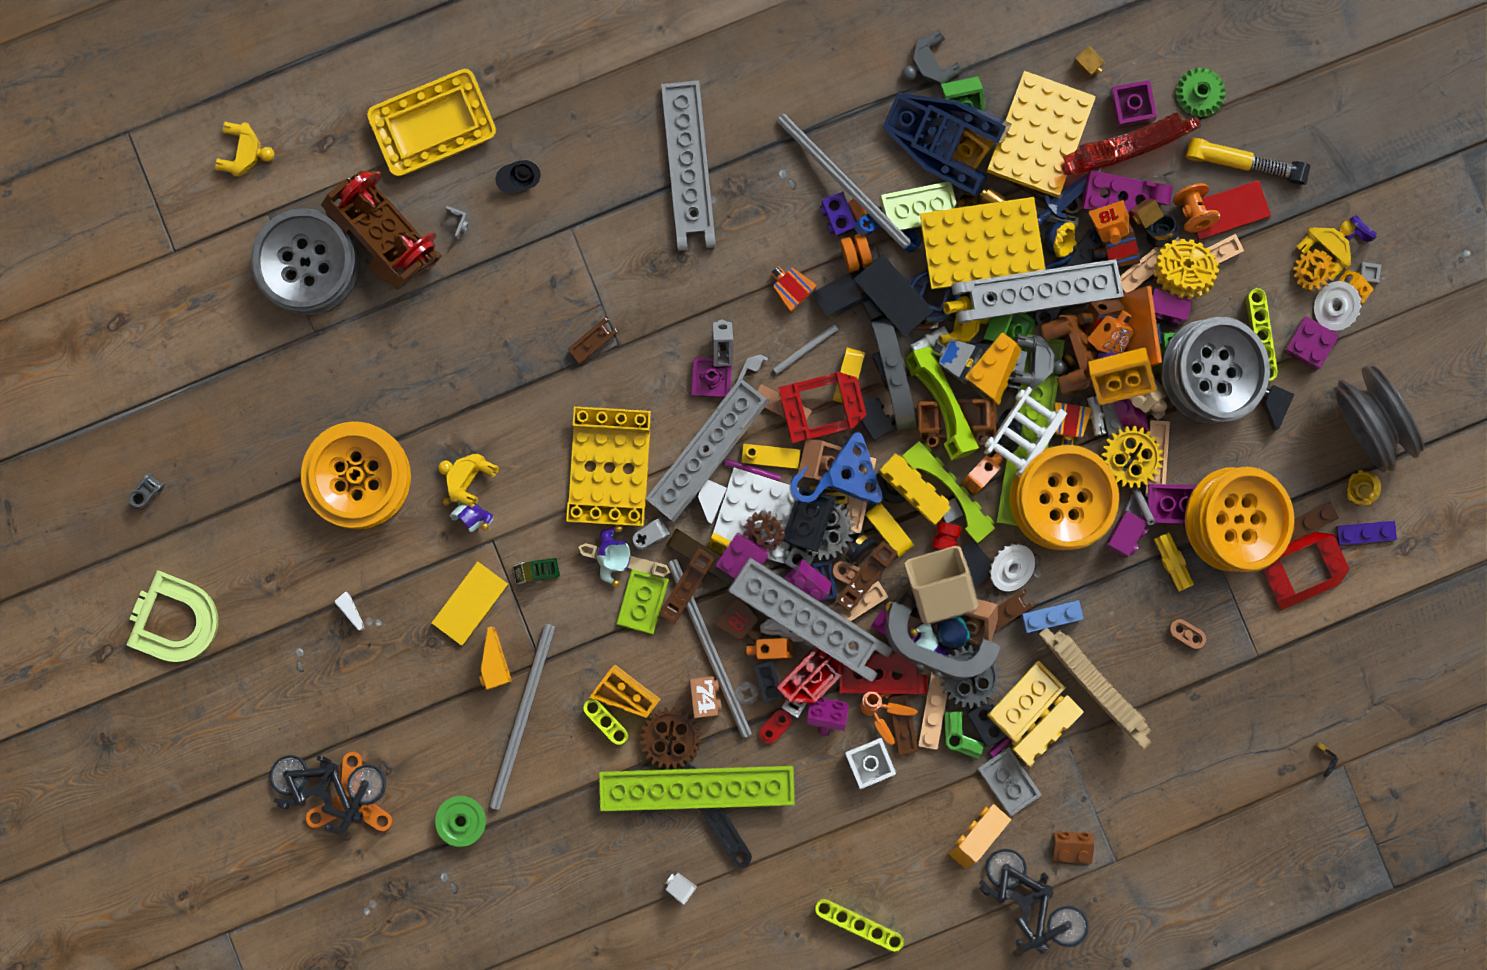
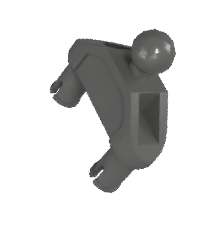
M940 29L926 37L920 36L918 38L913 59L914 67L906 66L902 70V76L905 80H913L917 73H919L921 79L941 86V84L948 83V80L963 73L962 68H959L960 64L958 62L943 70L934 58L930 47L945 40L944 35H941Z
M1015 335L1014 341H1016L1018 346L1030 350L1029 373L1014 370L1011 377L1015 378L1011 379L1012 382L1026 384L1034 389L1052 372L1060 375L1066 371L1065 362L1062 360L1054 361V353L1042 337L1036 335L1032 337Z

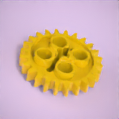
M1126 426L1124 433L1121 429H1118V436L1112 433L1111 437L1113 440L1106 439L1109 446L1102 447L1106 453L1101 454V457L1106 458L1105 462L1112 470L1116 481H1121V487L1128 483V487L1131 489L1135 483L1136 487L1140 488V482L1146 486L1148 485L1147 479L1151 482L1154 481L1152 474L1159 475L1156 469L1163 468L1159 461H1163L1164 458L1159 457V454L1163 453L1164 450H1158L1157 448L1161 443L1155 444L1154 441L1157 437L1150 438L1151 431L1144 434L1143 427L1137 431L1136 426H1133L1130 431L1128 426ZM1127 439H1131L1134 442L1133 449L1126 447L1125 441ZM1139 443H1142V447L1134 457L1136 460L1130 462L1126 471L1123 472V467L1130 459L1129 455L1135 452ZM1142 450L1149 451L1150 458L1148 460L1142 458ZM1116 455L1123 457L1124 462L1122 465L1115 462ZM1132 466L1139 468L1140 473L1138 476L1131 473Z

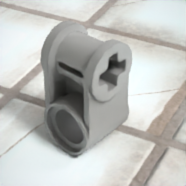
M658 518L634 534L633 544L637 549L644 550L665 539L670 533L661 518ZM639 536L642 538L646 537L645 544L637 543Z

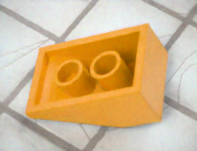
M492 626L487 629L481 667L482 675L479 676L482 686L487 689L512 683L496 629Z

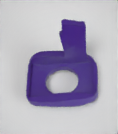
M1357 215L1349 218V221L1355 225V231L1352 235L1345 236L1348 241L1356 233L1367 242H1372L1376 239L1377 233L1365 225Z

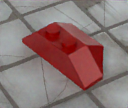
M815 646L784 676L776 689L789 702L815 703L841 677L842 663Z

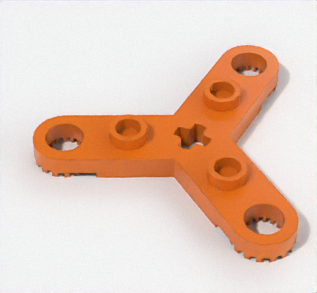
M349 752L343 758L341 783L348 797H350L347 790L349 776L356 768L363 765L362 756L357 752ZM350 756H355L358 759V764L355 767L348 765L347 760ZM362 770L355 774L351 782V790L354 796L362 781ZM339 796L332 798L334 808L345 812ZM323 803L308 811L306 822L310 827L318 828L338 817L323 813L321 810L322 806L325 805ZM376 804L362 805L360 810H358L363 812V821L379 831L388 830L392 826V816ZM315 812L321 815V821L317 824L311 820V815ZM380 816H386L388 819V824L385 827L379 826L377 822Z

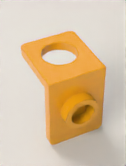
M1347 269L1338 281L1344 282L1346 277L1353 276L1349 284L1354 286L1359 292L1360 303H1364L1373 291V288L1362 274Z

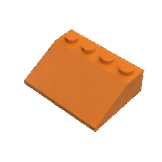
M1151 286L1123 293L1124 297L1118 299L1127 309L1126 312L1132 316L1128 325L1134 330L1124 352L1146 347L1150 365L1153 368L1162 363L1152 290Z

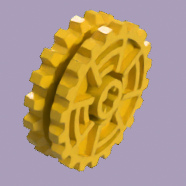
M1180 239V242L1173 240L1171 245L1167 243L1164 245V249L1161 248L1154 265V269H1156L1154 276L1158 277L1157 283L1163 285L1162 289L1164 291L1169 290L1172 296L1177 294L1181 299L1184 296L1188 299H1192L1193 296L1200 298L1202 293L1206 295L1209 289L1212 290L1219 273V269H1217L1219 262L1215 261V254H1210V249L1208 247L1204 248L1200 242L1196 244L1191 239L1189 242H1186L1185 239Z

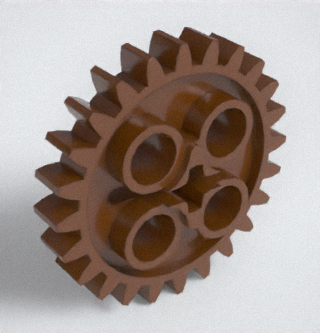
M665 707L664 713L658 709L657 716L652 713L650 714L651 721L645 719L648 726H641L645 733L639 734V736L644 737L640 744H645L646 746L642 749V752H649L646 758L653 757L652 764L659 761V768H661L663 763L666 764V769H669L670 764H673L674 769H677V763L684 767V760L690 763L689 756H697L693 752L694 749L700 750L696 743L702 742V740L697 739V736L702 734V732H696L695 730L700 725H693L695 718L689 720V712L682 715V708L678 713L675 707L672 708L671 712ZM674 721L673 736L676 737V740L672 741L671 755H668L669 741L665 737L670 734V722ZM659 722L667 724L668 728L665 733L658 732L657 724ZM678 724H684L687 727L684 735H679L676 732ZM662 741L665 743L666 748L663 752L655 750L656 742ZM677 743H681L685 747V751L682 754H677L674 751V746Z

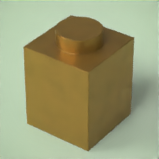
M1088 46L1075 58L1073 63L1090 78L1093 75L1095 77L1103 71L1102 66L1105 61Z
M1150 198L1129 210L1132 214V222L1142 228H1147L1164 216L1156 200Z

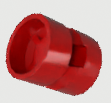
M938 521L935 531L938 535L934 537L931 548L943 550L957 546L956 539L960 537L962 527Z

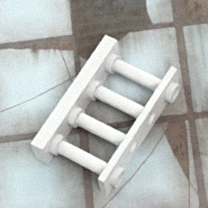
M1030 387L1019 391L1015 398L1017 402L994 437L990 436L984 445L986 449L983 452L987 455L994 450L1016 465L1018 470L1015 475L1021 477L1029 462L1043 451L1067 414L1062 409L1051 412L1028 395L1032 390ZM1023 403H1026L1047 418L1049 423L1045 428H1041L1018 412ZM1013 418L1037 434L1038 440L1035 444L1029 443L1008 428ZM1003 434L1027 450L1028 455L1025 460L1023 458L1019 459L997 443Z

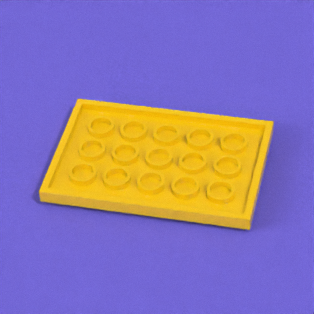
M1024 71L1006 121L1012 125L1005 140L999 144L997 143L987 172L1059 198L1096 96Z
M1034 197L920 213L931 290L952 287V284L1045 270Z

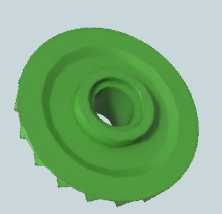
M1195 68L1186 72L1178 81L1176 98L1181 108L1188 114L1205 117L1215 113L1222 106L1226 96V88L1219 74L1214 73L1213 70ZM1197 88H1204L1206 94L1200 95L1197 91Z
M455 796L446 800L439 807L435 817V825L439 836L446 843L463 847L473 844L481 837L485 830L486 818L483 808L477 801L466 796ZM458 816L465 817L466 824L464 826L457 824L456 819Z

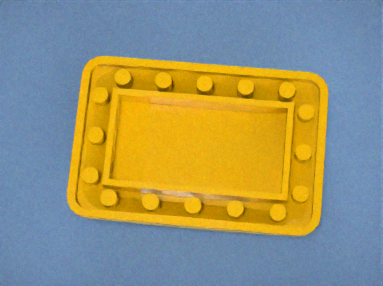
M461 69L376 104L368 110L367 114L388 168L395 176H403L484 143L492 139L496 134L495 124L475 76L469 69Z

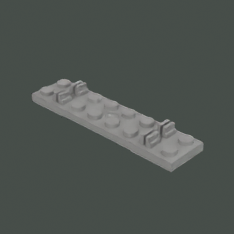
M740 378L646 499L671 521L675 522L746 430L752 426L751 424L755 422V419L768 404L769 400ZM709 446V451L705 453V447Z

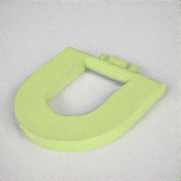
M157 570L148 593L141 591L139 594L145 597V599L138 598L132 612L138 614V616H130V620L135 621V625L126 645L165 661L184 662L194 659L209 648L216 636L218 629L216 606L211 597L200 587ZM158 592L184 602L193 609L196 615V627L187 639L175 642L144 630Z

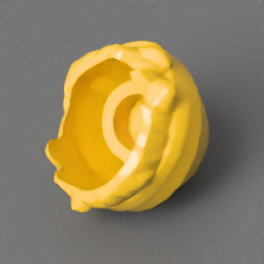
M1362 470L1352 474L1348 482L1347 499L1357 505H1370L1375 502L1381 493L1379 478L1373 473Z

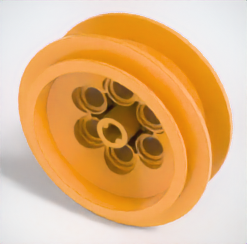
M345 422L328 428L311 443L302 462L301 483L306 499L322 518L348 529H368L386 522L402 507L410 489L411 470L405 451L395 438L386 431L369 423ZM357 452L361 453V460L354 462L352 459L353 455ZM377 461L378 469L371 471L369 468L370 463ZM344 463L345 470L340 473L337 472V465ZM360 472V477H357V480L354 481L353 476ZM377 480L379 482L378 489L371 490L370 483ZM339 482H345L346 488L342 492L337 490ZM361 491L363 494L362 498L355 501L354 493Z

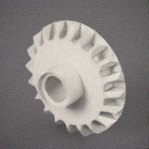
M1343 281L1329 283L1328 287H1323L1314 303V313L1317 321L1322 326L1333 331L1351 327V324L1356 322L1357 316L1360 315L1359 311L1362 307L1359 292L1354 286ZM1342 303V307L1338 311V306Z
M1019 543L1017 545L1011 544L1010 547L1005 546L1004 550L999 551V555L994 557V562L990 564L992 567L989 571L991 574L990 579L1000 590L1014 591L1027 583L1033 574L1035 558L1032 551Z

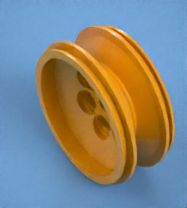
M1062 445L1043 449L1040 454L1029 462L1021 477L1014 476L1010 490V506L1017 526L1032 542L1052 550H1075L1095 543L1110 529L1118 511L1119 490L1112 470L1101 457L1080 446ZM1069 476H1071L1074 480L1072 486H1069L1067 484V478ZM1050 477H1053L1055 480L1053 487L1048 484ZM1079 492L1084 496V500L1081 503L1077 500ZM1041 494L1046 496L1045 504H1042L1039 500ZM1060 494L1064 495L1063 503L1059 501L1061 498ZM1071 509L1075 512V518L1073 520H1071L1068 516V513ZM1052 510H1054L1057 515L1054 521L1050 518L1049 515Z
M1228 467L1208 474L1195 487L1186 506L1185 527L1193 549L1210 566L1223 571L1254 572L1274 563L1287 548L1294 528V511L1287 491L1271 474L1254 467Z

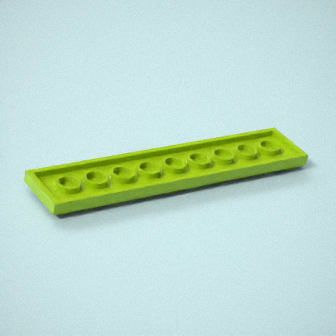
M1027 334L1026 336H1027V337H1032V336H1035V335ZM1053 339L1047 341V344L1054 353V361L1062 360L1065 340ZM1024 348V351L1027 352L1024 372L1029 373L1030 350ZM1053 372L1036 388L1032 389L1028 395L1051 412L1054 411L1058 387L1057 378H1059V375ZM1021 384V388L1017 390V394L1021 389L1025 390L1026 388H1028V386L1026 384ZM1023 403L1019 411L1021 414L1041 428H1045L1049 423L1045 416L1026 403ZM1022 426L1021 437L1029 443L1035 444L1038 440L1037 434L1026 426ZM1020 445L1012 453L1019 459L1023 458L1024 460L1028 455L1027 450ZM1007 459L996 523L1017 526L1010 506V490L1018 469L1016 465Z
M793 766L599 772L600 811L795 805Z

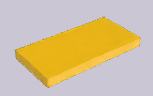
M477 561L432 621V624L463 646L509 584Z
M1037 661L987 716L1015 743L1066 687L1040 661Z

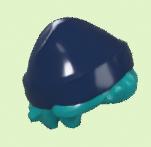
M961 616L942 620L938 623L937 639L942 646L950 649L966 646L970 634Z

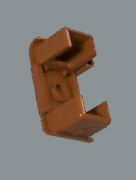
M1060 315L1059 319L1043 324L1040 328L1046 342L1070 336L1080 370L1057 378L1063 394L1094 388L1090 375L1089 361L1097 360L1098 353L1094 351L1093 345L1087 340L1090 334L1083 325L1078 323V315Z
M990 398L956 399L974 438H976L979 445L984 446L989 437H993L996 434V403ZM919 401L918 431L920 432V439H927V445L934 449L940 446L941 439H947L945 421L936 401ZM982 437L986 438L984 443H981ZM936 439V443L932 445L931 441Z

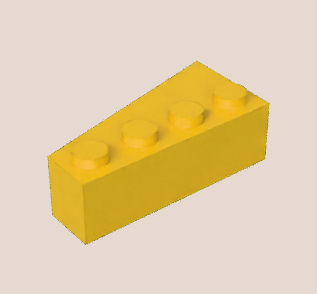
M895 453L879 470L878 474L931 524L935 525L951 509L949 506L950 502L943 495L939 496L935 492L934 486L929 482L925 483L921 479L922 475L915 469L912 470L907 465L908 462Z
M1060 695L1053 702L1055 706L1050 711L1046 709L1040 715L1041 719L1036 724L1033 723L1023 737H1020L1017 742L1011 743L1013 746L1010 749L1025 765L1031 766L1035 762L1033 759L1042 755L1047 750V745L1055 742L1062 734L1061 732L1068 729L1083 713L1081 708L1068 695L1064 697Z

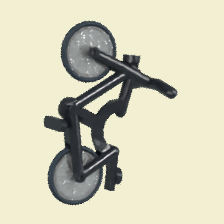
M287 755L278 759L270 772L271 785L276 792L282 795H292L293 798L289 800L274 798V803H278L277 807L289 809L290 805L305 806L308 797L317 795L325 802V805L321 808L323 813L343 819L340 827L326 824L324 825V830L341 836L346 840L351 839V834L347 831L349 825L352 822L361 824L363 821V812L358 811L361 806L374 804L385 793V775L380 768L374 765L359 766L349 776L347 790L352 799L350 804L339 778L340 767L332 763V760L323 756H317V760L321 762L320 768L308 769L304 760L298 756ZM323 776L317 787L301 791L305 787L308 778ZM332 781L345 812L334 808V802L330 794L326 792Z
M1000 849L990 855L986 863V875L993 885L999 887V891L992 889L983 880L979 882L981 885L979 889L986 896L991 894L999 903H1004L1005 900L1011 899L1018 902L1022 907L1023 915L1022 917H1016L1015 922L1029 942L1023 944L1020 938L1015 940L1017 948L1013 951L1015 957H1020L1031 949H1036L1042 955L1050 947L1047 944L1050 940L1063 947H1073L1084 941L1089 930L1088 920L1082 911L1072 906H1063L1053 911L1047 922L1048 932L1044 933L1048 900L1054 894L1052 887L1046 885L1049 881V876L1043 872L1038 882L1026 876L1027 867L1024 858L1012 849ZM1022 883L1035 892L1023 897L1021 894L1007 889H1012ZM1040 901L1036 934L1034 935L1027 925L1031 912L1029 905Z

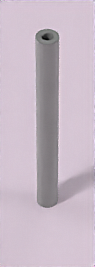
M833 324L774 367V372L778 375L838 331L837 326Z

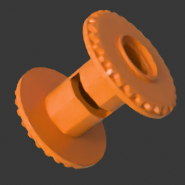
M1204 183L1187 186L1173 197L1175 205H1185L1182 208L1186 218L1190 217L1184 224V229L1188 233L1203 231L1213 226L1220 219L1219 211H1207L1202 198L1209 191L1208 185Z

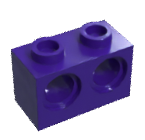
M844 192L822 200L820 210L823 217L827 216L829 223H827L830 234L834 233L835 238L855 231L856 222ZM835 202L840 208L837 211H832L829 208V204ZM843 220L847 225L841 229L836 226V222Z

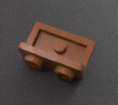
M1068 831L1054 832L1053 862L1092 864L1094 852L1093 834Z

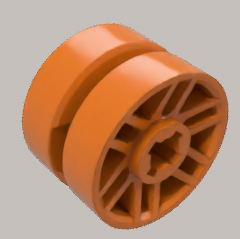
M860 234L854 235V244L850 237L840 239L845 262L850 273L860 269L859 262L863 269L873 263L865 236Z

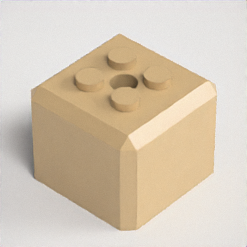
M949 547L908 559L905 562L912 592L923 623L929 625L974 612L977 609L978 602L961 547Z

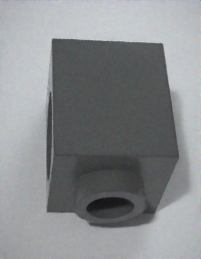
M793 547L792 550L788 548L783 557L786 560L784 564L792 569L796 566L792 562L794 555L802 556L803 560L809 565L814 557L796 547Z

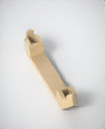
M587 543L578 547L583 556L597 560L599 547ZM630 556V562L627 567L660 577H665L671 573L665 564Z

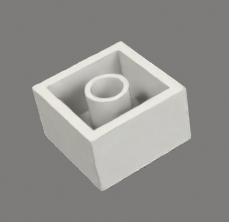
M882 738L845 752L860 789L896 774Z

